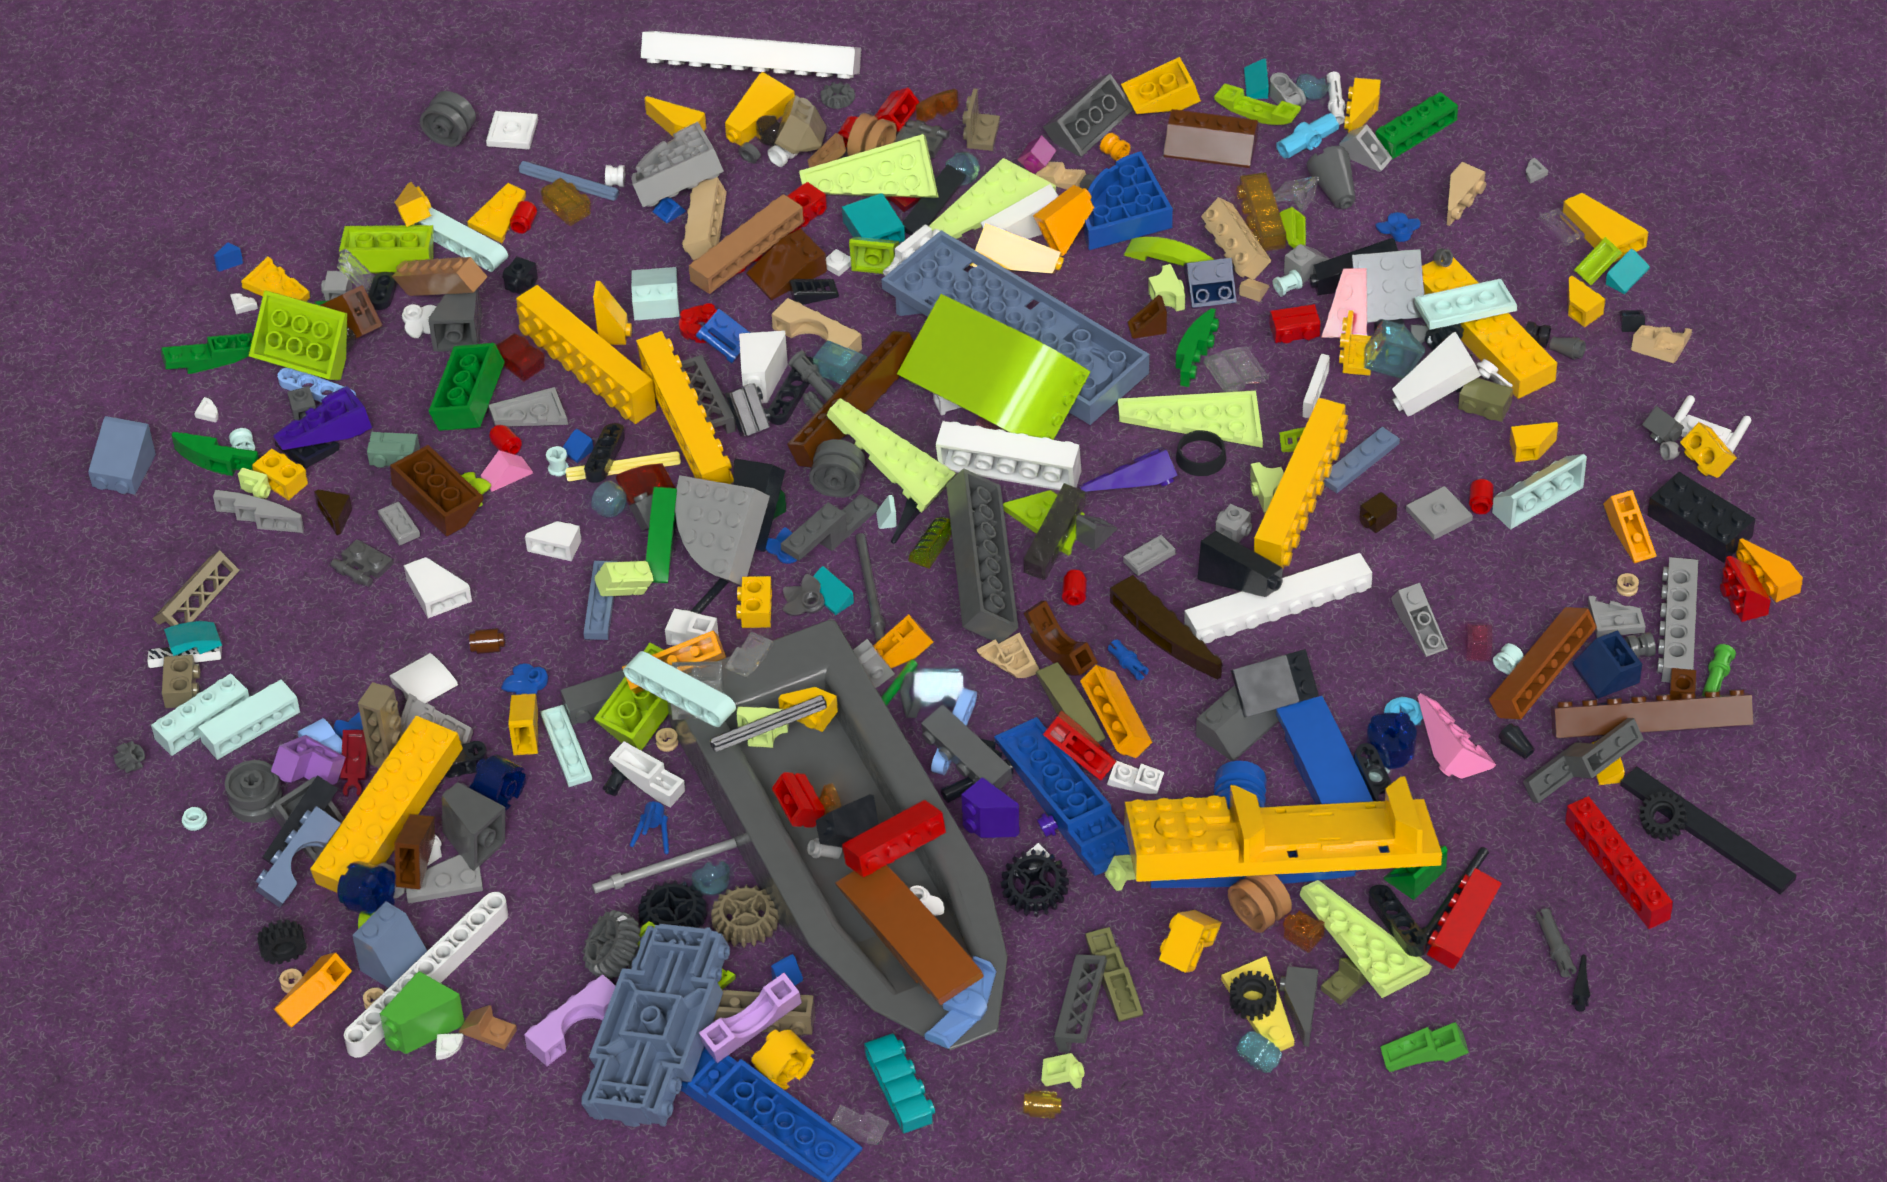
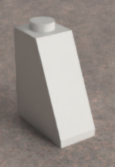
M427 557L404 565L406 580L427 618L472 602L468 583Z

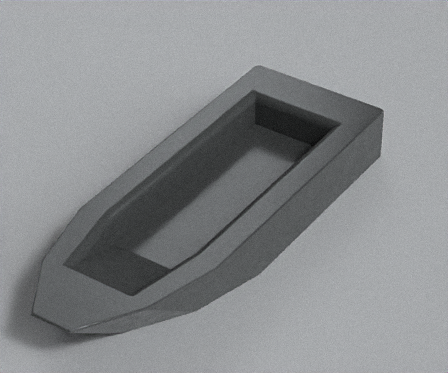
M827 620L686 672L687 675L727 695L736 705V710L720 727H715L667 701L670 726L677 732L679 743L728 832L735 839L737 848L760 890L766 888L767 895H770L771 901L774 902V907L778 910L779 915L778 923L852 995L873 1011L924 1038L925 1033L931 1030L949 1011L944 1010L943 1004L939 1005L935 998L928 994L919 982L916 983L836 886L835 882L854 871L845 863L843 848L839 859L821 856L813 858L809 855L807 851L809 841L819 838L817 826L813 828L792 826L772 787L784 772L794 773V775L796 773L805 774L824 806V815L872 794L874 795L879 824L923 800H926L942 811L946 833L887 864V866L908 888L916 885L922 886L929 891L931 896L939 897L944 905V913L935 916L936 919L971 959H973V956L989 961L996 970L987 1003V1011L984 1016L947 1050L951 1051L998 1032L1008 956L988 876L838 624L834 620ZM817 687L837 696L838 712L823 732L814 728H808L804 724L794 721L789 723L788 733H782L775 738L773 748L748 746V740L718 752H714L711 747L710 739L712 737L738 728V707L779 709L778 698L780 695Z

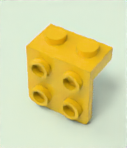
M1349 310L1348 318L1343 317L1342 331H1346V333L1341 334L1340 347L1344 348V350H1340L1339 363L1343 364V373L1370 375L1375 336L1352 334L1353 310Z

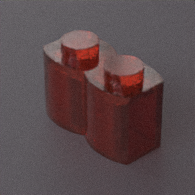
M513 333L496 345L505 361L503 367L510 370L511 373L523 382L545 368L543 352L539 348L529 345V342L523 336L520 337Z

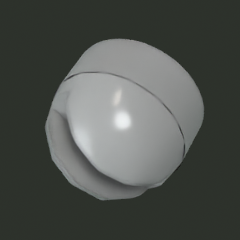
M1674 441L1662 442L1660 445L1661 457L1666 461L1677 458L1680 454V451H1678L1679 445Z

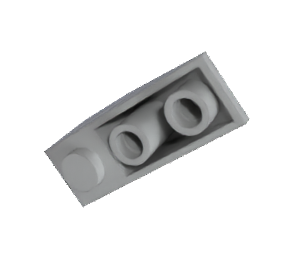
M1417 583L1398 590L1391 597V600L1399 618L1425 657L1447 650V645L1421 584Z

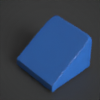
M665 197L652 212L664 222L669 223L685 213L686 210L673 199Z
M228 242L214 255L216 269L219 272L243 264L241 249Z
M575 429L562 448L566 450L567 457L578 463L592 452L593 441L589 436Z
M793 954L771 966L772 980L785 973L794 986L803 981Z

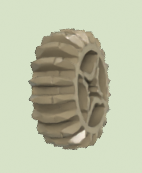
M746 883L744 888H739L736 885L734 891L727 889L726 895L719 894L718 901H714L711 912L712 927L716 932L723 935L726 942L731 941L734 947L739 942L745 948L746 943L751 942L755 947L757 940L764 943L766 940L765 936L772 938L773 931H776L778 927L779 915L778 910L775 909L774 902L771 901L770 895H767L766 888L759 891L757 885L751 889ZM760 909L765 913L763 917H760L758 914ZM728 913L732 915L733 919L731 921L726 919Z

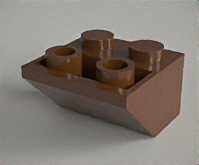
M363 285L320 305L347 313V342L383 326Z

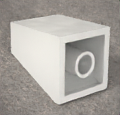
M785 330L739 334L743 386L755 383L756 387L759 386L763 394L762 403L769 401L788 365Z

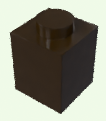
M1382 492L1360 505V522L1365 528L1371 529L1374 533L1379 532L1397 519V504Z

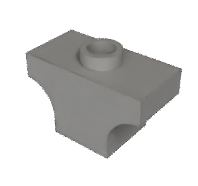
M868 639L853 649L875 688L895 674Z

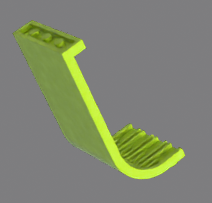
M940 294L897 375L1010 433H1023L1032 437H1046L1054 440L1085 384L1090 371L1036 339Z

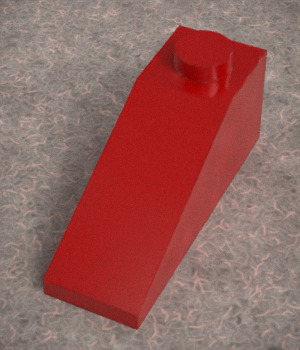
M1062 710L1043 734L1100 781L1117 762L1086 730Z

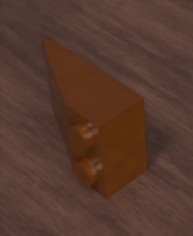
M799 229L779 240L746 275L770 300H773L790 291L789 280L814 279L826 273V253L802 229Z

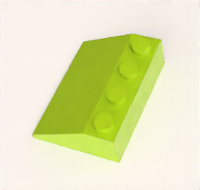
M264 290L249 357L325 379L340 380L346 361L347 313Z

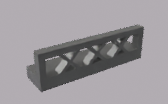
M699 355L681 361L682 368L680 369L682 372L685 371V368L694 366L695 373L687 372L690 380L689 387L690 389L694 388L697 393L698 406L703 405L707 415V418H705L706 422H711L713 428L723 426L727 434L735 432L734 415L703 356ZM695 381H699L703 389L693 387ZM704 396L708 397L711 405L701 402ZM715 412L718 418L711 420L710 414Z
M1080 954L1075 956L1054 1035L1059 1052L1070 1053L1072 1043H1086L1107 963L1106 956ZM1089 964H1098V968L1091 972ZM1088 982H1090L1093 987L1086 992ZM1085 1003L1087 1010L1080 1013L1082 1004ZM1077 1024L1082 1027L1080 1034H1075Z

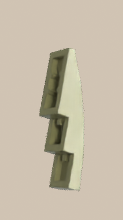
M1057 662L1036 671V675L1055 712L1059 714L1062 710L1098 743L1104 742L1106 737L1095 717L1059 663Z
M1110 927L1085 933V940L1090 954L1102 955L1107 958L1102 985L1118 1022L1143 1016L1129 969L1125 967L1120 949L1116 947Z

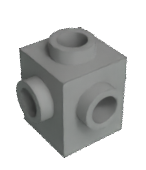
M1230 504L1225 511L1219 513L1216 521V531L1239 543L1244 536L1247 537L1251 532V513Z

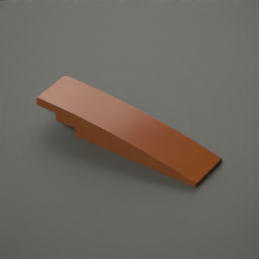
M887 865L865 877L853 871L835 882L838 889L916 983L919 982L928 994H931L939 1005H942L984 977L981 969Z

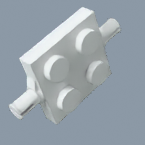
M926 224L895 248L894 260L891 265L883 270V274L885 276L935 236L939 230L934 229L932 231V228Z

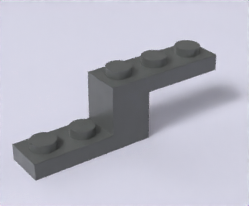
M862 494L858 495L843 510L828 502L781 543V550L798 561L819 543L833 551L877 512L878 504Z
M1627 718L1594 744L1575 742L1526 778L1523 783L1531 800L1534 803H1539L1573 777L1592 779L1643 741L1644 738L1635 719Z

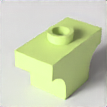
M1171 264L1162 266V272L1159 275L1148 278V293L1152 300L1161 295L1165 306H1170L1176 311L1184 310L1185 293L1183 282L1178 280Z
M1260 462L1251 464V491L1253 496L1258 497L1263 512H1266L1284 472L1282 467L1266 468Z
M738 707V727L784 709ZM789 724L748 739V746L773 748L775 738L782 733H788Z

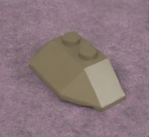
M795 95L787 103L775 144L792 154H797L800 151L817 150L822 146L827 126L815 106L809 100Z

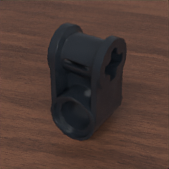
M480 741L461 744L463 749L445 776L453 778L455 775L459 777L485 771L490 765L489 758L486 756L487 749L485 744Z

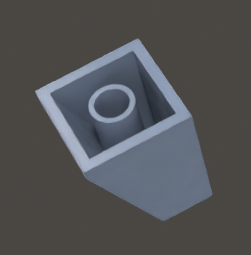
M105 416L88 471L92 487L100 490H114L122 494H136L156 455L149 424Z
M387 901L353 934L360 971L388 988L427 952L406 913Z

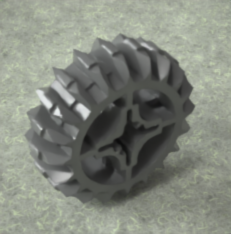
M615 910L605 912L603 917L599 916L598 922L596 924L593 923L591 932H588V939L584 941L586 947L582 952L585 953L583 956L585 967L598 977L603 974L608 979L617 978L622 968L626 969V966L631 965V960L635 957V951L639 948L637 944L641 940L639 936L641 929L638 927V922L629 914Z

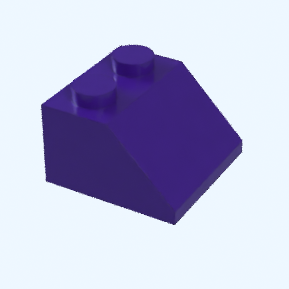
M982 777L961 794L963 826L969 833H975L980 838L1017 837L1019 835V804Z

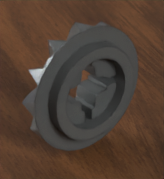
M832 82L831 86L825 85L824 90L821 91L822 103L834 109L847 107L855 99L854 89L850 88L849 84L843 85L842 82L839 84Z

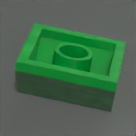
M1445 845L1440 846L1442 851L1441 866L1394 868L1384 877V880L1412 900H1415L1446 871L1447 847Z

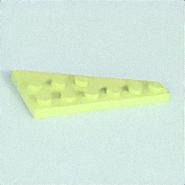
M1003 158L930 224L929 227L932 228V231L934 229L942 230L957 239L971 229L976 230L980 228L981 222L1049 184L1056 191V185Z
M841 398L829 409L826 415L844 434H850L856 440L855 445L860 449H864L870 455L868 459L892 483H898L904 489L902 493L908 499L912 498L918 504L916 508L921 513L946 488V484L956 474L947 466L933 459L927 453L916 448L907 440L902 439L887 427L882 426Z

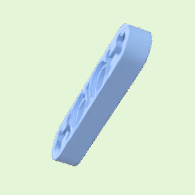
M283 368L278 373L280 386L290 391L303 388L302 386L306 383L314 384L310 387L313 399L322 402L321 399L327 396L322 395V392L326 390L335 392L344 387L291 368Z
M963 688L952 712L965 725L969 721L977 699V692L967 688ZM937 748L932 761L931 771L945 775L951 760H945Z

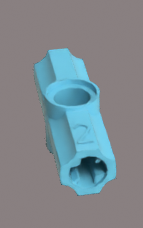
M1332 113L1326 114L1310 124L1302 122L1295 128L1293 134L1277 142L1276 148L1285 159L1292 157L1305 148L1312 150L1314 149L1312 147L1316 148L1319 146L1323 138L1337 131L1339 123Z

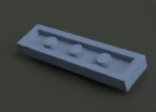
M1381 427L1332 466L1329 478L1325 477L1323 481L1324 485L1338 493L1399 445L1400 438L1384 427Z
M594 561L584 626V639L608 640L614 596L600 595L595 582V575L600 571L605 562L618 561Z

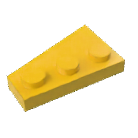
M507 183L467 221L468 227L503 244L505 235L511 228L510 218L517 203L525 200L526 191Z
M270 257L265 258L241 281L242 288L260 296H263L264 290L306 302L310 299L309 291L294 278H289L285 274V270L280 266L276 267Z

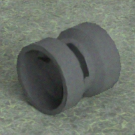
M1651 632L1642 633L1639 637L1635 635L1625 637V641L1638 658L1643 655L1646 657L1655 656L1656 647Z

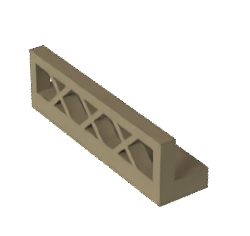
M220 550L217 551L199 567L152 619L159 625L165 621L170 626L178 625L179 623L172 615L179 611L184 612V623L193 622L240 570ZM220 563L230 571L226 577L218 576L217 566ZM205 580H213L214 590L212 592H204L203 582ZM190 596H199L198 608H189Z

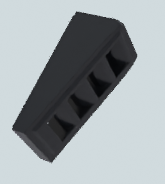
M834 279L789 280L793 301L799 302L802 305L839 298ZM829 286L831 291H826L825 287Z

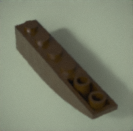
M1131 575L1110 588V603L1152 643L1188 666L1217 680L1221 678L1222 661L1219 656L1213 654L1202 640L1193 635L1191 629L1187 625H1183L1177 619L1176 614L1172 610H1168L1163 605L1161 599L1158 596H1154L1148 590L1144 582Z

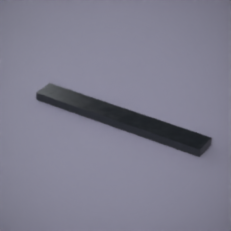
M1636 766L1621 780L1620 786L1642 801L1645 799L1649 801V795L1651 794L1657 797V792L1661 791L1663 795H1666V792H1670L1672 797L1674 794L1678 796V799L1683 802L1687 814V823H1685L1686 827L1684 830L1778 894H1782L1796 880L1797 875L1639 767ZM1669 809L1658 810L1659 813L1668 819H1672L1673 813Z

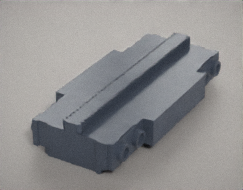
M667 924L655 925L654 928L653 926H647L645 934L641 937L637 956L632 961V969L622 968L589 1056L595 1068L591 1071L590 1082L587 1090L583 1092L581 1104L590 1117L597 1120H618L632 1127L640 1126L639 1123L649 1125L655 1123L660 1126H666L668 1117L673 1113L675 1096L681 1091V1081H692L704 1048L699 1032L713 1023L723 995V991L717 982L722 977V966L729 957L730 947L722 934L712 931L709 927L703 929Z

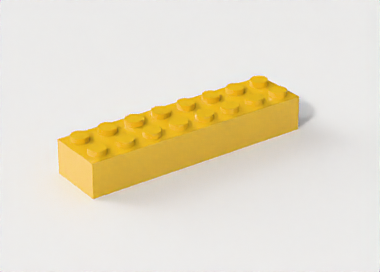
M1454 257L1451 265L1448 267H1440L1434 261L1422 266L1424 295L1478 284ZM1509 313L1460 323L1464 329L1463 337L1460 340L1481 361L1486 359L1498 368L1497 374L1513 385L1509 388H1513V394L1517 399L1556 380L1557 362Z
M536 285L516 298V311L519 316V329L522 334L530 336L539 348L543 347L552 359L560 361L565 370L572 371L581 383H586L590 386L595 395L602 396L610 407H615L619 410L624 419H629L634 424H637L656 411L653 379L540 286Z
M660 331L636 340L642 370L653 379L655 397L694 477L726 484L733 483L734 478L730 471L732 469L730 460L727 455L724 457L722 455V444L719 438L715 439L713 436L715 431L712 423L705 420L707 415L703 405L698 406L697 401H699L694 388L690 389L689 387L690 380L687 372H682L680 369L682 364L679 356L672 353L674 348L670 338L666 339L663 332Z
M1318 398L1254 537V552L1281 566L1283 569L1291 563V552L1293 548L1298 547L1300 542L1299 534L1301 530L1305 531L1309 512H1314L1316 497L1323 492V481L1325 477L1329 478L1332 471V462L1338 459L1340 453L1339 446L1346 441L1348 430L1345 427L1348 415H1345L1344 404Z
M415 716L310 868L316 884L356 902L362 898L373 882V869L381 863H386L395 849L394 843L409 815H418L462 751L463 748L457 732Z

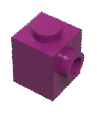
M1041 135L1028 143L1017 160L1029 172L1035 174L1046 167L1056 150Z

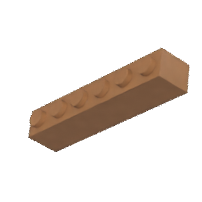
M784 194L773 200L762 211L757 212L754 217L740 225L738 229L726 236L721 242L694 260L689 265L690 281L708 294H711L803 223V207Z
M471 257L405 260L396 267L397 271L392 276L409 296L474 293L487 278V275Z

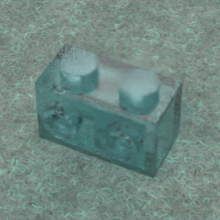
M827 340L813 357V362L819 367V373L823 378L843 385L867 359V356Z

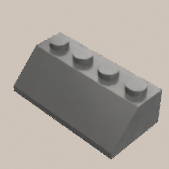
M1107 74L1094 80L1047 122L1043 128L1054 144L1082 157L1134 109L1112 75Z
M1234 685L1196 719V737L1229 760L1235 761L1279 722L1276 716V709L1244 718Z

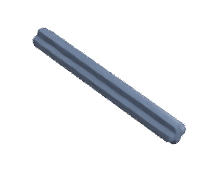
M522 161L519 165V172L521 174L615 201L619 196V190L608 185L527 161Z

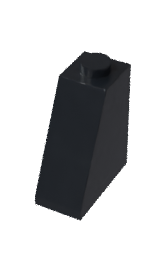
M869 794L817 819L816 826L819 843L842 847L843 843L877 826L879 822L874 795Z

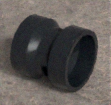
M1528 321L1525 330L1541 347L1546 348L1550 338L1551 326H1538L1535 322Z

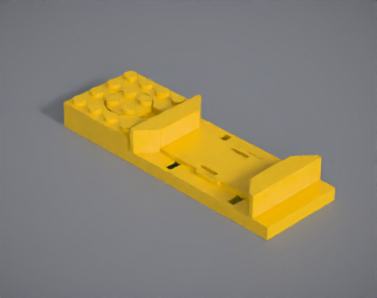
M1405 776L1399 777L1386 788L1385 801L1260 808L1255 794L1236 785H1230V809H1228L1225 797L1209 796L1206 798L1185 797L1183 799L1161 798L1149 801L1137 799L1125 802L1124 828L1136 882L1441 866L1442 851L1425 800L1412 799ZM1378 846H1387L1389 853H1380ZM1287 851H1296L1298 857L1289 858Z

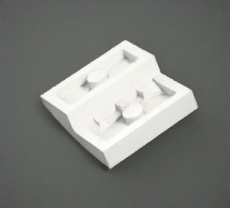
M431 653L390 675L391 682L403 691L406 700L410 693L423 703H427L458 685L447 668Z

